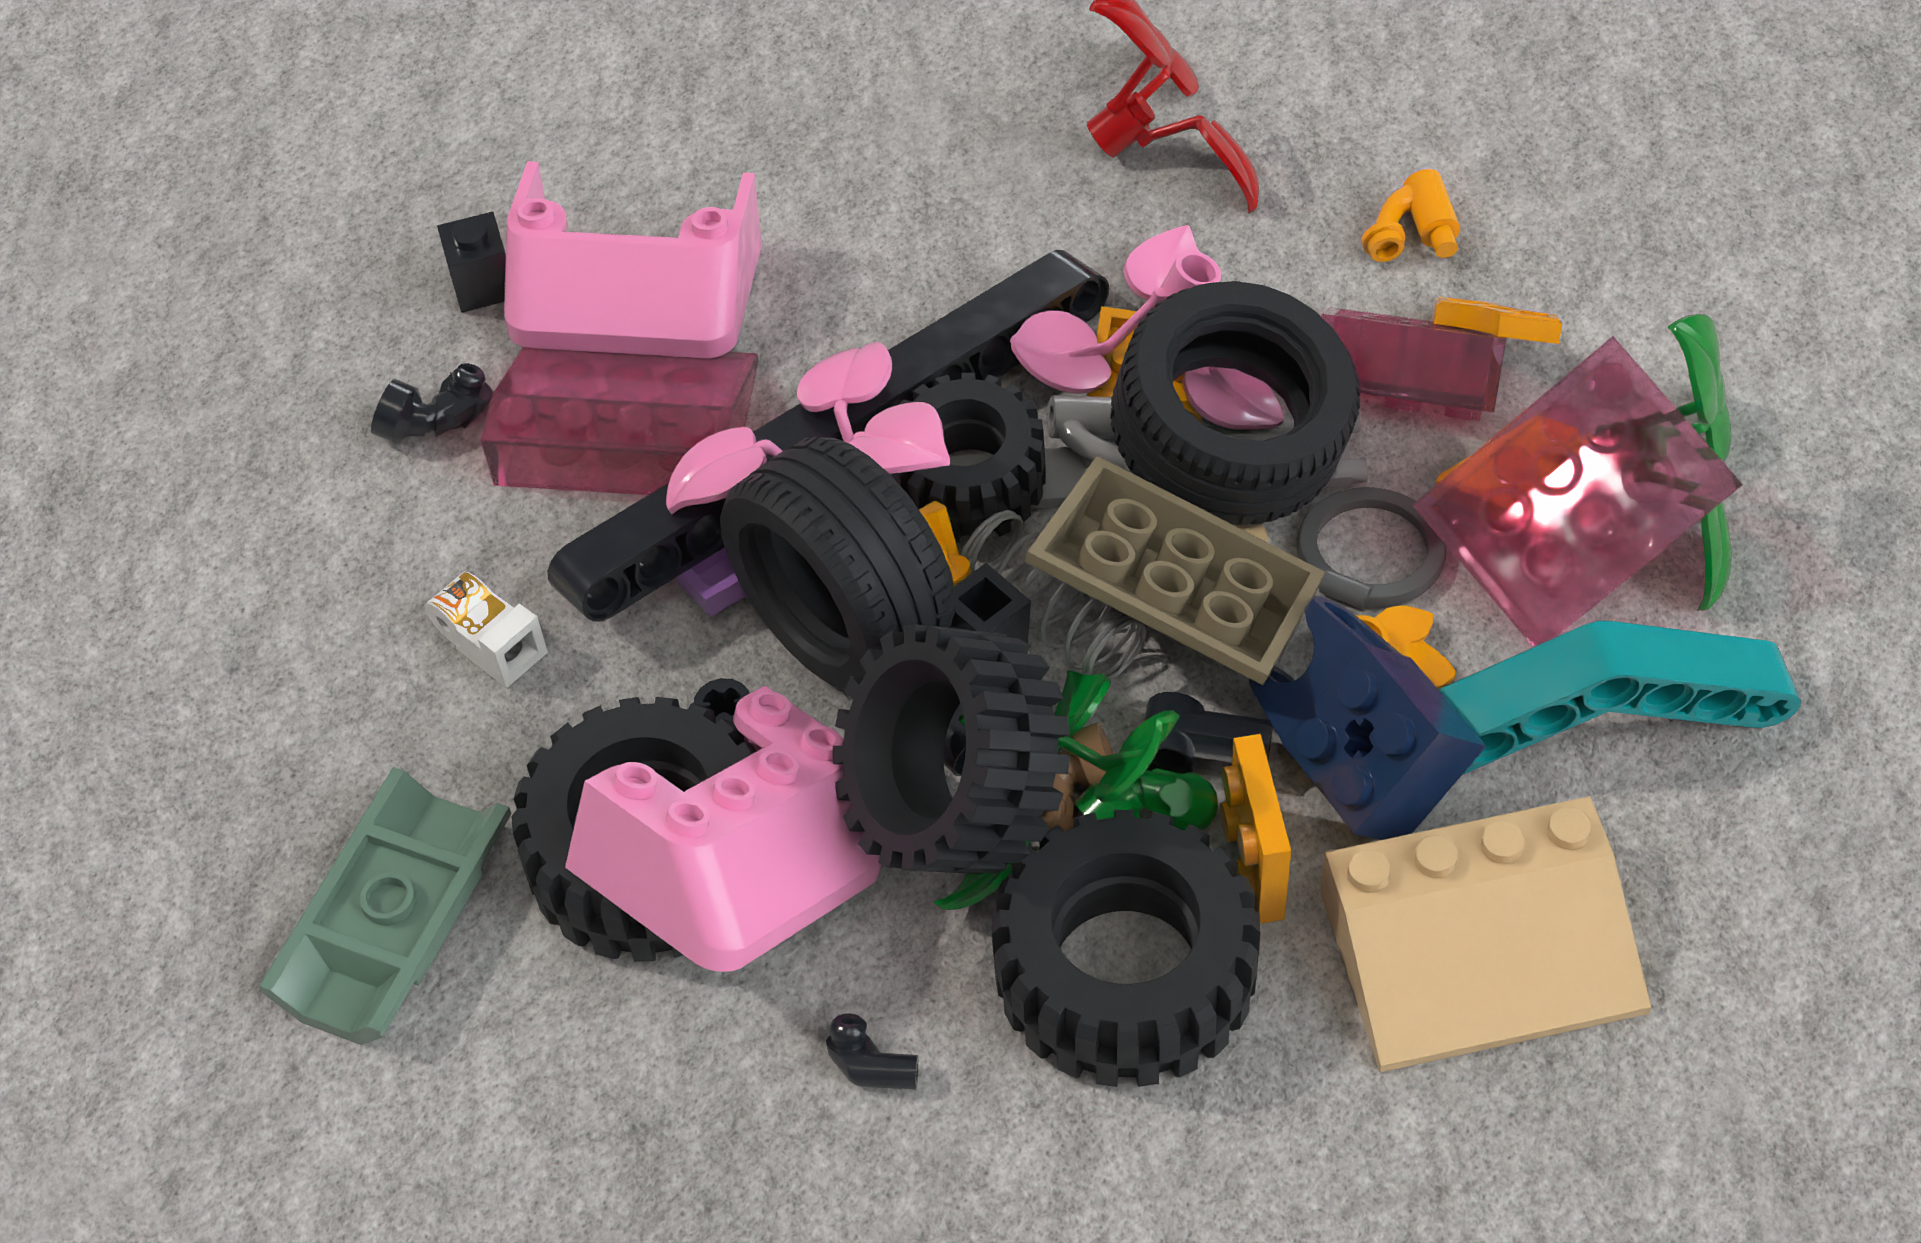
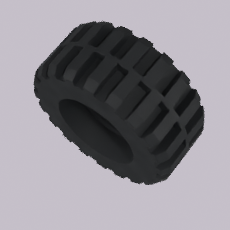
M639 697L619 700L620 707L603 711L600 705L582 714L584 721L574 727L567 722L550 736L552 746L549 750L540 747L526 765L530 777L524 776L518 782L513 798L517 809L511 816L513 836L532 895H535L540 911L550 924L560 926L562 935L577 946H586L591 940L595 954L611 959H618L621 951L632 953L634 962L656 961V953L670 950L673 951L674 958L683 956V954L565 868L584 781L610 767L628 762H637L651 767L657 774L685 792L757 751L753 745L744 742L743 734L739 732L732 722L721 719L716 723L714 711L701 705L691 703L688 709L680 708L678 699L656 697L655 704H641Z
M1134 809L1114 810L1113 818L1097 820L1095 813L1074 818V828L1065 832L1060 826H1055L1047 831L1042 841L1039 842L1038 852L1028 848L1030 854L1020 863H1012L1013 877L1009 876L1002 880L996 895L997 913L992 916L995 980L998 996L1003 998L1004 1014L1013 1030L1025 1031L1026 1046L1040 1059H1047L1051 1053L1057 1056V1070L1072 1077L1078 1078L1082 1071L1086 1070L1096 1073V1084L1113 1087L1118 1086V1077H1137V1085L1141 1087L1159 1084V1073L1172 1069L1175 1077L1180 1078L1197 1070L1198 1054L1202 1052L1207 1058H1214L1229 1044V1030L1235 1031L1242 1027L1249 1013L1250 997L1255 995L1261 931L1260 914L1254 910L1256 896L1248 878L1242 875L1237 876L1238 862L1226 848L1218 846L1212 851L1209 848L1210 835L1193 825H1188L1185 831L1174 827V817L1153 812L1151 819L1134 817ZM1133 911L1154 916L1171 925L1184 937L1191 951L1176 968L1159 978L1141 983L1118 984L1099 980L1084 973L1066 958L1060 948L1066 938L1084 922L1106 913Z

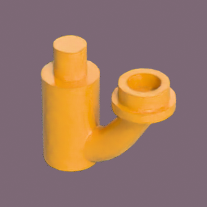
M1423 169L1411 174L1404 181L1403 187L1394 191L1386 199L1375 224L1369 227L1361 238L1364 251L1373 260L1387 262L1397 258L1404 250L1405 232L1398 222L1406 212H1411L1422 243L1428 247H1433L1436 256L1439 258L1453 256L1458 251L1456 238L1461 228L1440 173L1433 169Z

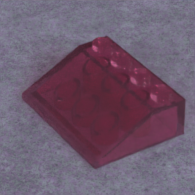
M1612 336L1412 506L1529 643L1535 647L1560 635L1743 484L1615 336Z
M523 347L493 392L480 440L493 485L649 495L669 483L677 464L698 442L727 429L746 427L759 362L758 354L728 352L715 358H690Z

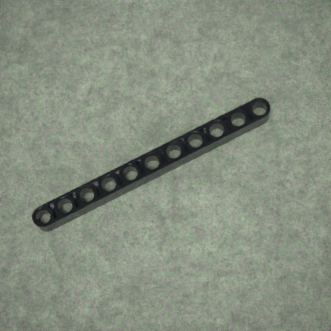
M1065 250L1049 252L889 349L888 352L892 359V372L886 386L877 396L870 400L848 403L847 416L853 434L865 432L868 422L878 413L899 405L903 400L913 402V390L922 384L929 389L936 386L935 378L948 375L950 381L962 379L961 373H975L976 380L984 381L988 375L1000 377L1021 364L1012 351L1010 339L1018 332L1028 318L1040 312L1062 311L1070 313L1087 323L1099 314L1101 306L1104 307L1108 299V280ZM798 404L753 431L756 442L765 439L770 440L783 451L806 437L836 438L843 441L835 417L834 407L824 411L811 412L806 410L801 404ZM766 455L768 462L772 459V457ZM667 483L557 551L550 561L547 570L548 581L556 591L587 619L593 622H600L612 618L725 547L721 536L720 516L726 498L705 504L686 506L671 515L666 505L669 484Z

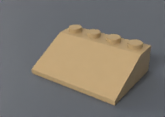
M1591 796L1325 852L1320 894L1380 1073L1650 1013V999L1614 853Z

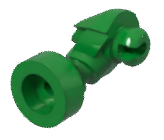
M1158 768L1153 771L1146 770L1124 793L1111 801L1101 802L1096 798L1094 792L1098 785L1097 782H1093L1075 801L1076 806L1084 815L1095 813L1097 820L1113 818L1114 810L1134 809V817L1140 818V810L1146 807L1149 811L1174 817V827L1184 831L1188 825H1193L1202 831L1209 827L1216 817L1218 808L1217 792L1209 781L1193 772L1179 774Z

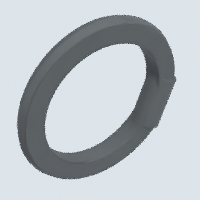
M1375 487L1346 489L1324 498L1305 516L1300 525L1297 538L1299 559L1326 572L1318 587L1319 592L1362 610L1365 608L1398 606L1419 597L1440 576L1447 554L1446 540L1442 529L1434 516L1424 506L1401 493ZM1358 508L1383 509L1402 516L1416 527L1425 542L1427 555L1422 565L1413 574L1400 581L1387 584H1366L1336 572L1325 562L1318 549V535L1332 518L1343 512Z

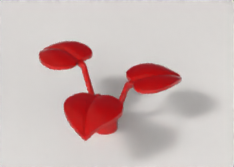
M1093 0L1089 10L1106 17L1116 24L1146 55L1117 96L1106 103L1107 107L1087 121L1089 132L1096 143L1107 155L1115 158L1135 141L1144 148L1154 140L1189 129H1196L1235 178L1246 198L1248 214H1250L1257 208L1258 176L1245 151L1216 120L1210 123L1204 116L1197 115L1150 130L1149 123L1155 119V114L1146 100L1169 77L1185 96L1192 97L1198 92V80L1187 61L1171 47L1169 41L1152 24L1136 0ZM1153 64L1161 68L1159 74L1139 93H1132Z

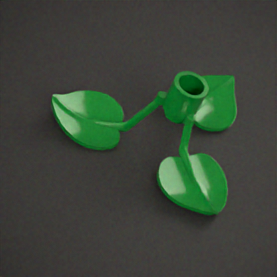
M1693 314L1676 320L1668 326V329L1671 330L1684 353L1694 401L1642 420L1598 425L1595 431L1594 450L1597 468L1601 475L1634 473L1636 484L1652 483L1691 494L1698 498L1700 501V520L1705 555V587L1703 599L1697 611L1710 609L1721 596L1728 583L1731 571V540L1723 501L1715 500L1711 487L1653 472L1657 464H1666L1667 440L1705 432L1709 460L1712 462L1724 461L1730 451L1731 422L1725 403V383L1721 372L1716 326L1709 316ZM1697 413L1698 421L1695 423L1669 428L1661 426Z
M1069 670L1067 671V678L1062 691L1064 699L1058 702L1054 715L1068 717L1070 736L1058 738V749L1062 747L1099 769L1107 771L1098 783L1094 795L1101 802H1108L1124 793L1146 771L1154 759L1160 744L1175 726L1179 715L1175 711L1169 710L1152 716L1131 732L1119 753L1101 755L1072 739L1071 736L1076 734L1092 716L1110 688L1111 680L1104 674L1085 675ZM962 711L959 717V722L965 726V719ZM1025 841L1027 847L1031 841ZM1006 863L1007 870L997 873H968L957 889L949 896L933 902L943 910L969 907L989 896L1001 885L1002 880L1006 879L1013 871L1012 863Z

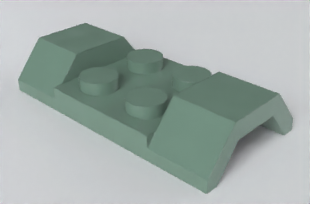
M393 767L259 985L262 993L303 1024L359 1045L382 1038L412 985H420L483 875L481 866L512 814L510 808L496 803L479 812L432 795L407 772Z

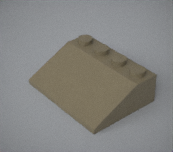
M1096 456L1029 548L1024 558V562L1261 685H1264L1279 663L1305 615L1304 608L1314 597L1326 573L1099 456Z

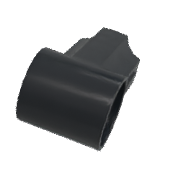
M1162 692L1149 698L1144 721L1158 713L1169 710L1175 711L1179 718L1172 731L1160 744L1154 759L1146 770L1153 771L1158 768L1184 774L1197 769L1222 773V767L1232 766L1234 738L1261 734L1267 760L1269 761L1273 726L1269 720L1205 711L1204 706L1197 699L1178 692Z

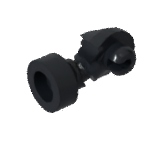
M469 363L460 364L457 369L450 372V375L442 382L439 393L433 397L432 402L429 404L422 402L418 388L393 379L385 388L377 404L371 423V433L397 443L408 436L424 437L426 433L434 431L435 437H438L458 427L465 429L489 407L493 391L485 382L486 377L481 368Z

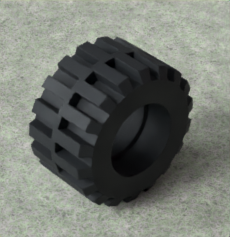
M961 373L962 379L950 381L948 375L935 378L936 386L930 389L922 384L913 390V402L930 404L937 411L942 421L944 441L949 455L957 451L973 449L988 452L993 455L991 458L970 466L950 464L949 466L891 474L918 509L925 507L933 501L946 506L955 542L960 543L961 536H970L984 520L998 512L1005 510L1014 511L1017 515H1020L1024 523L1031 516L1030 505H1039L1043 497V485L1046 484L1044 429L1042 419H1038L1036 406L1031 399L1023 401L1022 390L1011 384L1003 388L1001 387V378L988 375L984 381L976 380L975 373ZM903 400L899 405L911 403L912 401ZM1013 520L1002 521L993 531L999 537L1011 532V522Z

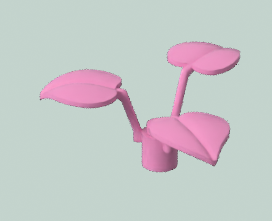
M1186 225L1158 234L1143 242L1128 256L1123 271L1125 280L1135 294L1148 301L1107 341L1097 344V338L1092 328L1083 320L1070 313L1062 311L1040 312L1028 318L1018 332L1010 339L1012 351L1023 367L1039 381L1063 392L1089 393L1104 386L1111 376V369L1103 355L1110 354L1133 332L1151 308H1155L1157 303L1166 300L1167 297L1178 293L1180 290L1220 281L1221 271L1219 266L1212 258L1199 252L1190 226ZM1203 367L1188 371L1183 377V389L1192 407L1206 420L1216 425L1230 429L1255 430L1276 428L1282 425L1284 421L1281 406L1272 389L1264 381L1236 369Z
M873 342L860 349L853 348L834 354L812 367L801 379L797 389V398L800 404L811 412L824 411L834 407L835 417L843 441L852 444L869 455L889 474L950 465V457L944 441L942 421L935 408L924 402H911L888 408L875 415L868 422L865 432L853 434L847 416L848 403H859L874 398L886 386L891 376L892 359L887 348L882 343ZM748 427L727 429L708 436L693 446L682 457L672 473L666 496L668 510L673 515V513L686 506L705 504L726 498L733 486L767 462L766 455L774 458L783 450L770 440L765 439L756 442L753 431Z

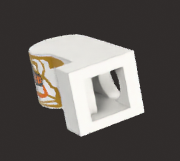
M464 571L424 605L429 619L441 634L456 645L458 651L506 689L548 653L538 617L521 604L512 607L495 595L479 578L469 572ZM519 642L522 645L520 653L513 660L506 662L504 654Z

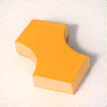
M1442 296L1435 299L1432 317L1434 324L1486 332L1497 337L1554 344L1560 343L1562 321L1556 314L1517 309L1492 302Z

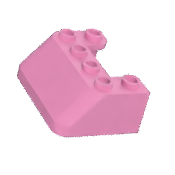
M763 686L741 698L736 705L733 717L736 728L745 736L744 742L753 745L757 752L687 791H681L657 774L651 767L637 762H628L610 767L585 780L565 866L566 869L688 959L712 971L730 972L749 964L877 881L882 864L878 863L880 855H867L858 845L864 832L849 831L843 816L852 807L851 802L837 799L835 782L845 778L844 765L833 764V746H843L844 739L837 731L824 726L790 703L785 696L774 692L767 686Z

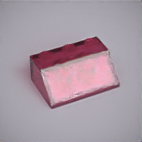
M1329 307L1322 313L1321 317L1335 330L1351 354L1356 367L1355 371L1360 381V394L1385 397L1384 407L1402 411L1419 412L1421 402L1445 405V416L1464 420L1479 421L1481 420L1482 411L1495 412L1506 338L1471 329L1438 325L1429 320Z

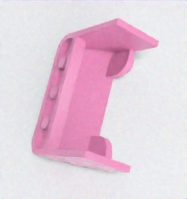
M527 161L507 217L504 317L508 336L515 344L537 349L690 358H715L728 353L734 348L740 334L762 248L755 173L742 174L733 210L715 207L702 208L683 221L678 238L566 232L567 219L565 210L559 204L545 199L539 162Z

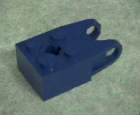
M1315 595L1304 608L1307 626L1314 640L1313 657L1307 670L1298 679L1294 680L1286 672L1275 667L1264 685L1249 678L1251 689L1282 744L1354 834L1378 840L1412 834L1485 749L1486 745L1410 657L1399 653L1352 612L1327 598Z

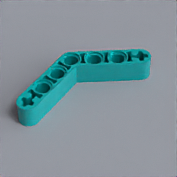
M1617 621L1587 623L1438 689L1486 745L1485 749L1462 775L1607 712L1765 728L1786 721L1796 714L1801 707L1799 694L1781 652L1774 642Z

